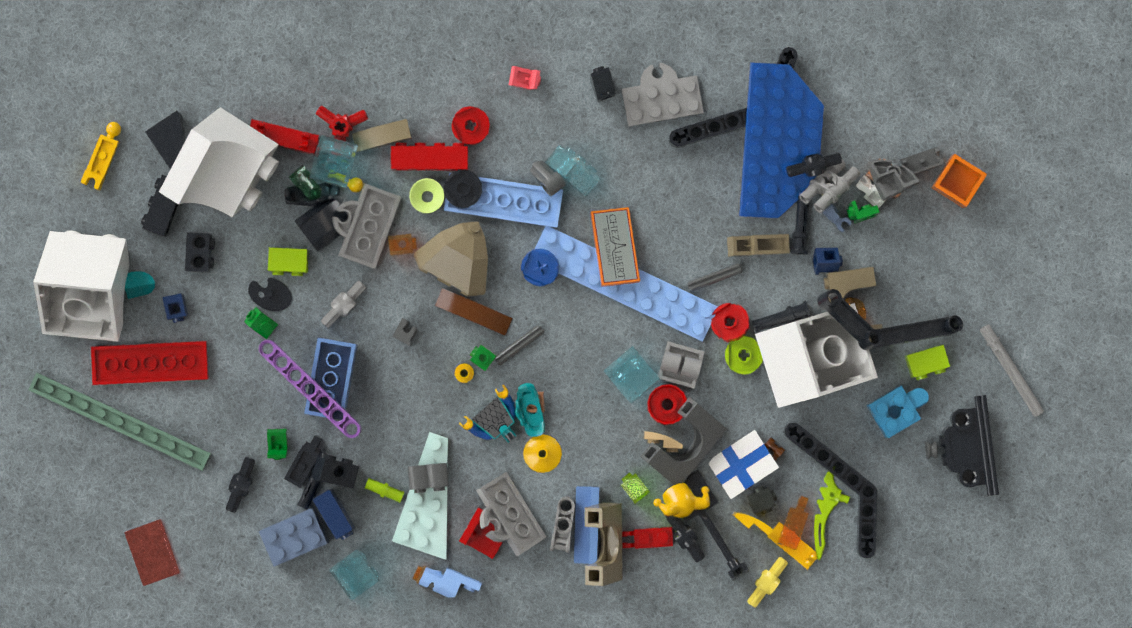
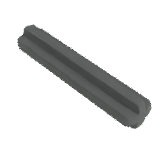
M737 263L688 282V288L690 292L738 275L743 272L742 267Z
M537 325L496 355L495 361L502 365L544 334V330L540 325Z

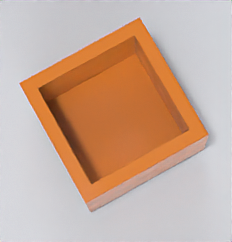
M953 154L931 188L960 207L965 208L987 174L958 155Z

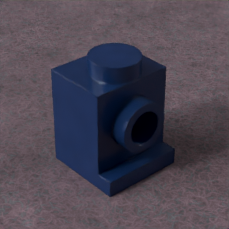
M815 248L812 258L815 275H819L821 272L839 271V267H842L843 258L842 255H839L838 248Z
M180 293L162 297L167 320H173V323L184 321V317L188 316L184 294ZM176 305L180 307V311L177 313L173 310Z

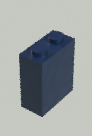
M329 489L312 499L335 539L341 538L344 540L354 534L352 530L355 529V526L333 489Z

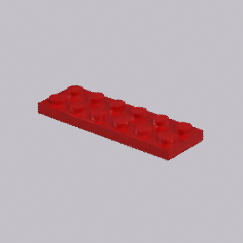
M207 341L91 347L92 385L209 379Z

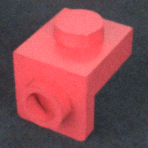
M512 66L509 80L510 86L527 90L537 89L541 81L539 70Z

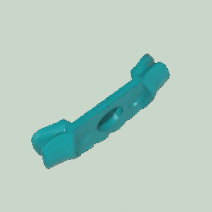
M524 383L518 387L515 415L520 421L521 426H524L526 434L531 437L541 436L545 432V423L539 396L534 384ZM530 404L535 405L537 412L531 414L527 411L526 407Z

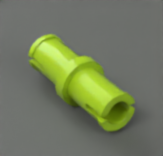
M368 478L364 488L380 494L382 498L385 496L398 503L401 502L404 491L390 487L386 482L383 484Z

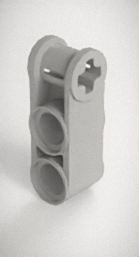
M564 496L558 501L550 551L556 549L569 553L575 502L569 496ZM563 501H570L572 507L569 510H563L561 508ZM565 519L568 521L569 527L567 529H560L558 522Z

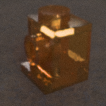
M412 234L388 236L391 256L414 254V249H417L416 237L412 238ZM401 241L406 242V246L404 248H401L399 246V243Z

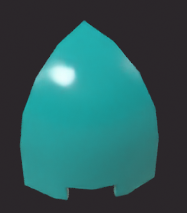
M134 271L127 274L125 291L128 299L148 295L154 290L155 281L148 273Z

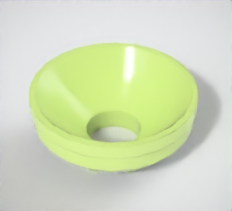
M421 179L410 190V202L419 212L433 213L443 204L444 190L433 179ZM425 191L432 192L433 200L431 202H424L422 200V194Z

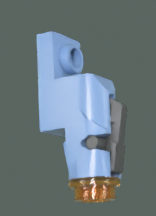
M418 565L412 579L438 599H442L445 596L455 597L461 583L464 584L463 588L471 592L479 591L482 582L448 567L445 573L441 574L442 571Z

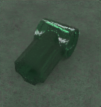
M303 164L288 176L309 200L317 199L321 196L322 188L316 183L312 174Z

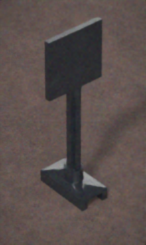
M699 470L690 474L684 482L696 497H702L701 488L704 486L708 487ZM709 488L710 506L706 509L694 510L683 519L686 523L694 517L700 516L728 561L727 565L730 568L728 575L734 581L736 580L734 576L736 572L740 575L742 574L741 569L745 573L749 572V569L745 562L740 564L738 559L734 558L706 513L707 509L718 503Z

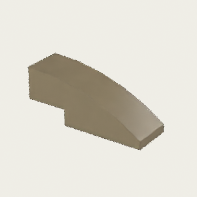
M407 119L352 134L356 153L412 139Z
M789 234L727 237L728 257L789 254Z

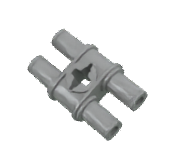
M842 159L841 164L826 168L825 173L818 175L810 181L809 186L799 195L801 201L808 204L817 194L823 195L814 204L815 210L823 213L828 206L836 203L845 191L850 190V185L860 176L859 170L852 166L842 177H839L837 174L846 166Z

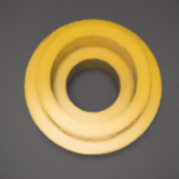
M460 364L455 369V377L462 383L469 382L474 376L473 368L468 364ZM463 369L468 371L466 377H462L460 374Z

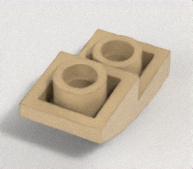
M644 431V439H648V443L659 444V440H663V448H667V452H678V449L683 448L681 443L666 435Z

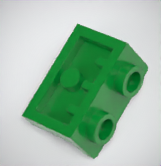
M852 201L846 210L849 220H853L854 224L874 218L880 213L878 206L872 207V204L862 206L858 210L856 201Z

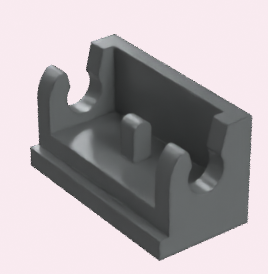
M936 147L900 159L901 164L914 174L945 164L944 159L940 157V149Z
M402 318L392 337L412 346V340L417 333V328L413 326L410 331V328H407L409 321Z

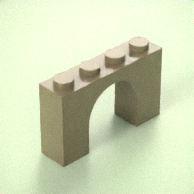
M873 267L827 273L826 278H823L825 290L836 289L841 293L842 298L851 290L876 286ZM882 324L871 325L873 329H881Z
M604 502L585 507V527H597L601 533L600 555L595 563L585 566V585L605 586L621 581L622 503Z

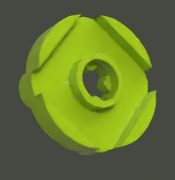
M743 336L737 341L729 342L725 349L726 364L732 371L738 374L754 372L763 361L758 342L748 336ZM742 350L749 353L746 361H742V358L738 356V354L742 353Z

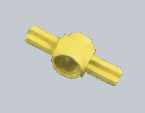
M778 557L770 570H764L761 573V577L755 581L757 588L747 600L751 606L756 608L766 593L771 595L780 583L778 577L788 565L785 559Z

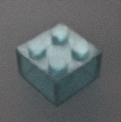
M321 135L310 178L347 188L358 145Z

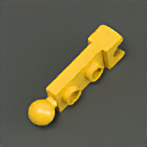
M110 122L107 125V137L100 134L87 169L81 179V183L87 185L89 180L94 178V188L99 191L102 188L119 145V141L114 140V137L118 136L121 132V126L117 122Z

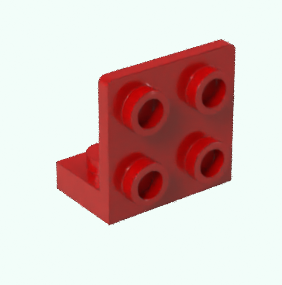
M478 507L459 542L464 545L467 544L493 559L503 542H495L486 536L488 532L495 531V527L489 522L487 527L481 529L480 516L484 509Z

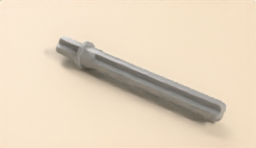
M989 324L983 326L980 332L987 341L986 345L990 346L1033 416L1041 415L1044 410L1001 344L1000 337L996 336Z

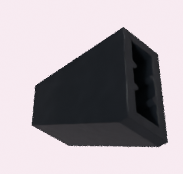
M177 110L145 131L170 170L186 141L182 116Z

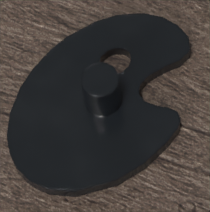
M268 278V286L266 288L261 287L256 281H252L249 284L248 292L250 298L263 309L270 311L284 310L292 301L291 292L287 286L275 278ZM258 292H263L264 297H259Z

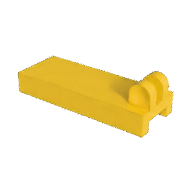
M780 522L773 528V532L767 536L807 570L817 560L816 551Z

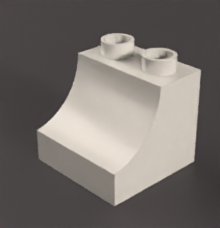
M220 107L191 130L159 192L178 205L182 203H198L215 208L231 217L242 208L251 211L262 195V192L255 188L260 178L268 181L279 164V161L272 157L279 144Z
M50 231L34 279L42 334L119 341L123 327L125 284L130 266L126 239L110 234L94 236L80 234L76 231Z

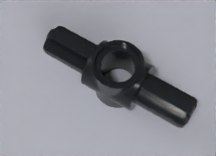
M820 153L805 156L801 163L787 166L786 172L788 177L804 173L808 177L817 176L825 173L824 171H826L827 167L841 164L842 157L840 153L824 157Z
M245 457L239 473H234L228 488L231 495L226 505L227 511L236 513L242 496L245 497L249 493V486L253 482L252 478L249 477L255 464V460Z
M666 516L667 521L675 531L673 537L680 547L687 549L696 563L703 560L705 555L697 545L696 541L698 538L689 524L684 525L678 517Z

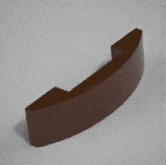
M443 288L435 304L436 307L504 336L513 319Z

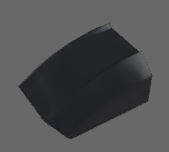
M335 199L317 204V206H314L295 220L297 226L318 252L341 236L335 230L332 218L338 217L341 222H345L348 219L345 211L338 212L335 210L340 205Z

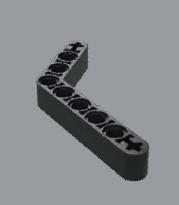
M792 47L784 48L776 64H784L786 57L783 54L786 55L789 52L793 59L788 61V65L794 69L798 56L797 52ZM747 108L675 129L669 136V143L675 148H680L745 128ZM730 117L736 118L737 126L732 127L728 125L727 119ZM711 123H717L719 125V131H710L709 125ZM694 128L699 129L701 136L694 138L691 135V130ZM687 130V137L682 138L680 143L673 141L675 134H678L679 137L684 136V131Z
M788 423L783 430L785 437L858 495L856 549L857 553L863 558L873 557L876 551L877 488L799 424ZM789 427H791V428L796 427L797 429H796L795 431H796L799 435H801L802 432H803L805 435H803L802 437H800L799 441L796 442V440L798 439V437H797L796 435H791V436H790V435H789L790 431H789L788 429H789ZM805 438H810L813 442L812 447L809 449L803 446ZM820 450H825L828 454L827 459L824 461L818 458ZM836 462H840L843 466L842 471L839 473L833 471V465ZM851 474L857 476V482L854 485L848 483V477ZM866 486L872 488V494L869 497L863 495V489ZM869 505L872 508V513L869 516H864L862 510L865 506ZM869 525L871 527L869 535H863V526ZM861 538L871 539V542L867 541V546L871 550L867 551L866 555L865 552L861 551L865 547V541H861Z

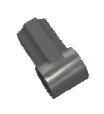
M537 160L532 164L531 174L541 183V186L550 197L566 186L562 176L558 172L554 173L543 160Z

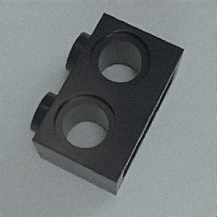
M187 232L185 271L210 273V269L214 268V257H211V249H215V238H212V234ZM200 238H204L206 241L203 248H198L196 245L197 240ZM203 257L205 263L202 267L198 268L195 261L197 258Z

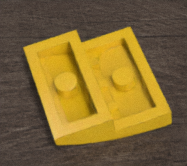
M740 512L732 514L748 529L755 524L768 536L773 532L771 527L755 517Z

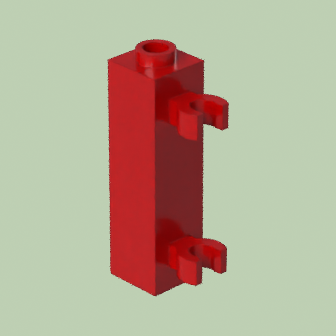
M254 119L251 120L250 127L279 144L278 147L316 156L317 152L321 151L322 141H320L319 135Z

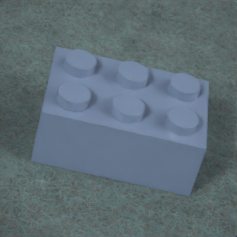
M314 507L259 531L274 567L329 543Z

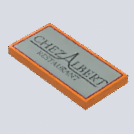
M629 207L591 211L601 287L639 283L640 277Z

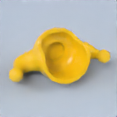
M678 483L668 488L662 495L665 504L659 498L655 499L653 504L659 507L665 516L684 518L689 516L694 510L706 509L710 506L709 488L707 486L702 487L701 492L703 496L696 497L687 484Z

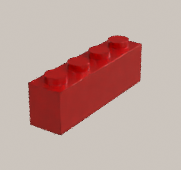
M402 142L395 143V146H391V170H468V146H464V143H453V146H445V143H434V146H426V143H414V146H407V143Z

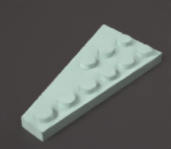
M429 432L418 465L447 463L448 469V438ZM445 486L443 491H434L433 488H426V492L414 493V490H409L392 539L393 542L447 560V486Z

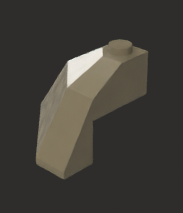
M478 221L460 223L441 231L414 253L420 271L438 277V281L449 287L452 285L460 289V293L467 297L485 294L488 255L485 235Z

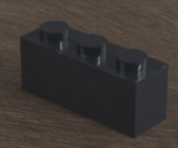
M165 175L157 178L154 186L156 192L154 196L150 197L148 202L149 211L147 214H144L141 221L142 229L163 237H167L178 207L177 203L159 192L167 177Z

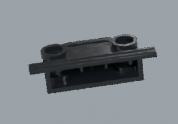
M986 395L974 396L976 408L954 411L950 416L952 426L945 427L942 435L939 436L940 447L944 448V454L941 455L942 465L946 466L950 472H958V481L963 486L971 488L986 484L987 496L999 495Z

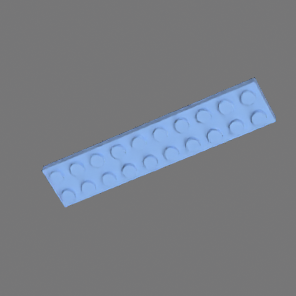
M545 226L535 249L548 250L555 255L560 266L559 274L702 342L711 325V319L716 315L712 314L718 306L638 269L639 283L601 287L596 248L549 226Z

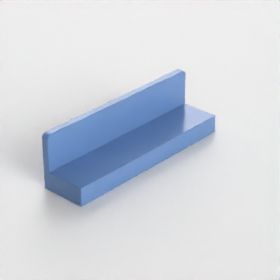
M576 487L574 563L592 564L597 561L598 528L585 527V507L599 504V487Z

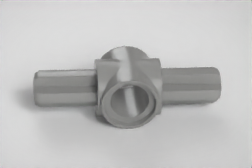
M357 281L347 293L341 292L331 302L332 309L321 319L322 324L330 328L340 316L346 317L349 314L348 312L356 306L355 300L366 289L365 285Z

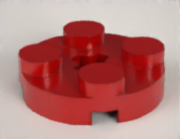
M467 106L457 111L451 127L454 136L461 143L476 145L482 142L488 135L490 122L484 111ZM470 120L472 123H476L473 131L465 128Z
M722 304L712 314H716L711 319L712 330L724 342L741 339L750 328L748 314L738 304ZM728 318L730 320L735 319L733 326L725 325Z

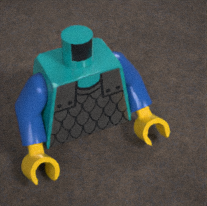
M502 385L504 388L502 392H498L495 389L498 396L472 419L464 416L467 419V423L462 425L459 422V425L474 436L485 440H491L492 438L495 440L502 435L508 443L517 436L510 428L515 423L516 407L506 386Z

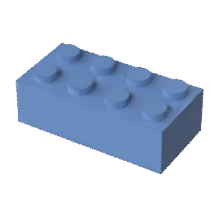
M318 338L311 377L346 410L358 345ZM312 383L309 384V395L315 392V386ZM322 397L319 401L322 408L328 407L329 399ZM307 399L304 414L325 417ZM340 410L335 411L333 414L334 419L342 420L343 413Z

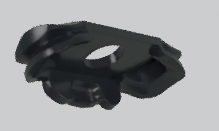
M328 180L324 183L302 187L291 186L284 190L286 204L309 207L317 206V204L340 195V188L336 180ZM314 189L318 194L315 198L307 197V192Z

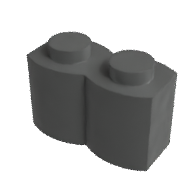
M447 463L408 466L410 490H414V493L426 492V488H433L434 491L445 490V486H449Z

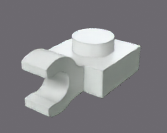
M864 175L856 184L858 189L866 193L863 198L873 206L877 205L878 209L886 201L881 199L875 184L872 185L871 180Z

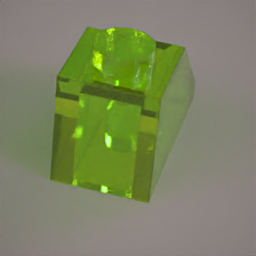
M629 472L621 478L623 482L620 485L635 504L650 493L636 473L632 475Z

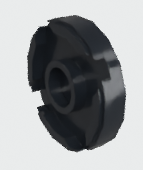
M457 170L446 179L444 194L453 206L468 208L480 199L482 184L479 177L473 172Z

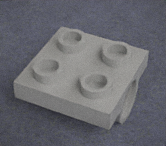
M667 341L657 378L694 389L705 352Z

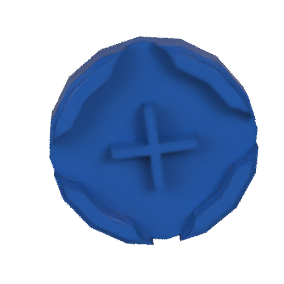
M541 248L533 249L522 260L521 271H523L525 279L533 285L545 286L549 283L551 284L559 274V262L555 255L548 250Z

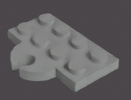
M659 63L663 76L655 78L652 75L653 65L648 66L640 78V86L622 89L628 127L703 114L697 75L678 79L676 72L670 66Z
M364 184L358 201L350 200L337 206L335 210L338 212L346 211L348 214V219L345 222H341L338 217L332 218L335 230L338 234L345 237L338 256L375 269L401 197Z
M507 472L476 490L486 506L480 516L481 529L487 527L489 522L495 527V531H490L486 534L489 539L495 542L507 540L515 555L519 556L546 538V535Z

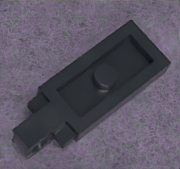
M316 435L311 443L306 441L302 445L284 478L285 480L302 488L316 463L317 456H320L321 449L318 446L322 438Z

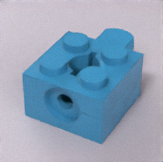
M898 386L866 406L884 437L890 438L921 419L916 409L928 402L929 395L923 388H915L906 394L903 387Z

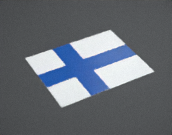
M755 430L714 456L709 462V466L730 499L779 468Z

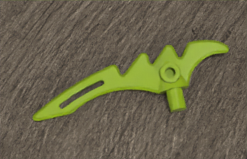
M827 472L824 478V482L828 487H820L824 500H817L822 514H816L814 520V540L818 560H821L826 544L824 532L829 514L839 501L848 504L850 496L841 494L842 490L837 487L834 476L830 472ZM819 523H821V547L819 546L818 535Z

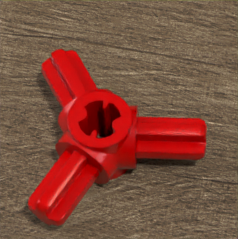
M320 106L316 111L318 117L330 124L329 128L332 129V135H335L333 152L336 154L345 153L346 136H349V131L353 130V126L368 120L365 110L358 111L350 116L347 114L342 116L339 113L335 115L324 106ZM338 121H340L341 124L345 123V127L343 128L345 130L337 128V125L339 124Z

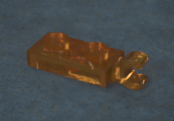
M801 496L798 499L796 508H789L777 544L797 550L809 513L803 512L809 498Z

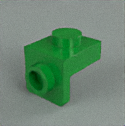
M257 307L248 312L244 321L266 340L278 325Z
M482 345L479 348L475 346L470 353L472 357L470 361L484 371L488 369L496 357L495 354Z
M267 429V458L274 460L286 458L288 452L287 429Z

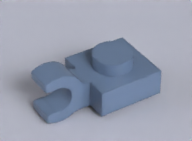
M831 204L823 211V214L843 233L845 230L841 227V223L846 222L849 226L852 223L848 218H840L837 214L839 212L838 209Z

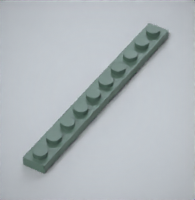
M40 373L35 374L28 389L199 470H204L211 455L206 450Z

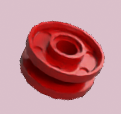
M671 384L661 385L655 388L649 395L647 409L651 418L657 423L671 425L683 418L677 412L687 401L684 392L677 386ZM669 399L672 401L673 406L670 410H665L662 407L663 400Z

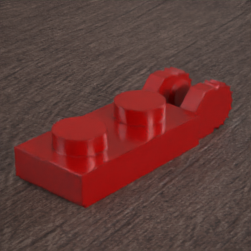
M672 527L622 531V537L634 535V543L624 542L622 543V548L635 547V549L673 546Z

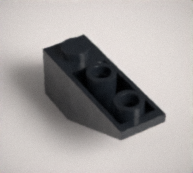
M604 66L593 69V73L590 74V83L597 102L616 96L609 67L604 68Z

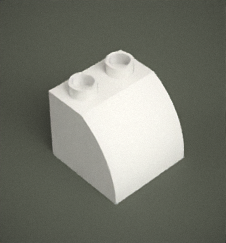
M855 303L851 304L850 306L857 312ZM828 312L755 334L778 408L820 397L878 378L870 351L863 350L859 346L858 341Z

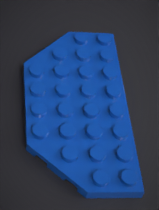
M750 62L739 216L779 218L799 200L798 196L809 186L810 181L817 177H808L805 173L788 177L786 172L787 166L801 163L805 156L820 153L824 112L822 102L788 64Z

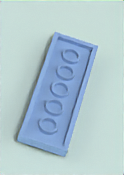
M479 177L482 184V194L474 205L468 208H459L453 206L445 198L444 211L557 228L563 190H559L550 197L542 186Z

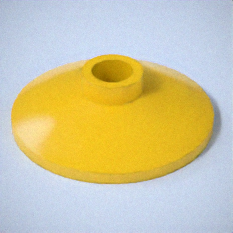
M542 434L528 440L524 447L523 456L529 468L536 472L545 473L557 467L561 460L562 451L556 439ZM540 450L546 451L545 457L539 456Z

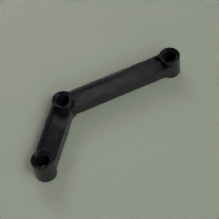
M830 289L820 294L817 298L818 306L822 310H826L858 341L859 346L863 350L949 336L961 331L963 328L962 319L957 315L873 329L842 298L838 290Z

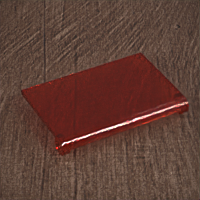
M161 519L124 532L143 586L180 573Z

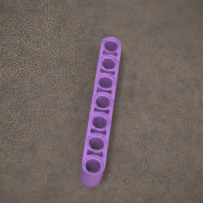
M264 340L260 343V354L345 436L355 438L361 434L362 427L360 423L280 346L271 340ZM268 343L273 346L271 354L264 352V346ZM280 357L287 359V365L284 368L279 367L277 363ZM295 370L301 373V378L298 381H294L291 376ZM310 383L315 386V392L311 395L307 394L305 390L306 386ZM322 397L329 399V405L326 408H322L319 404ZM337 410L343 413V419L339 422L333 417L334 412ZM350 424L357 426V432L354 435L349 434L347 431Z

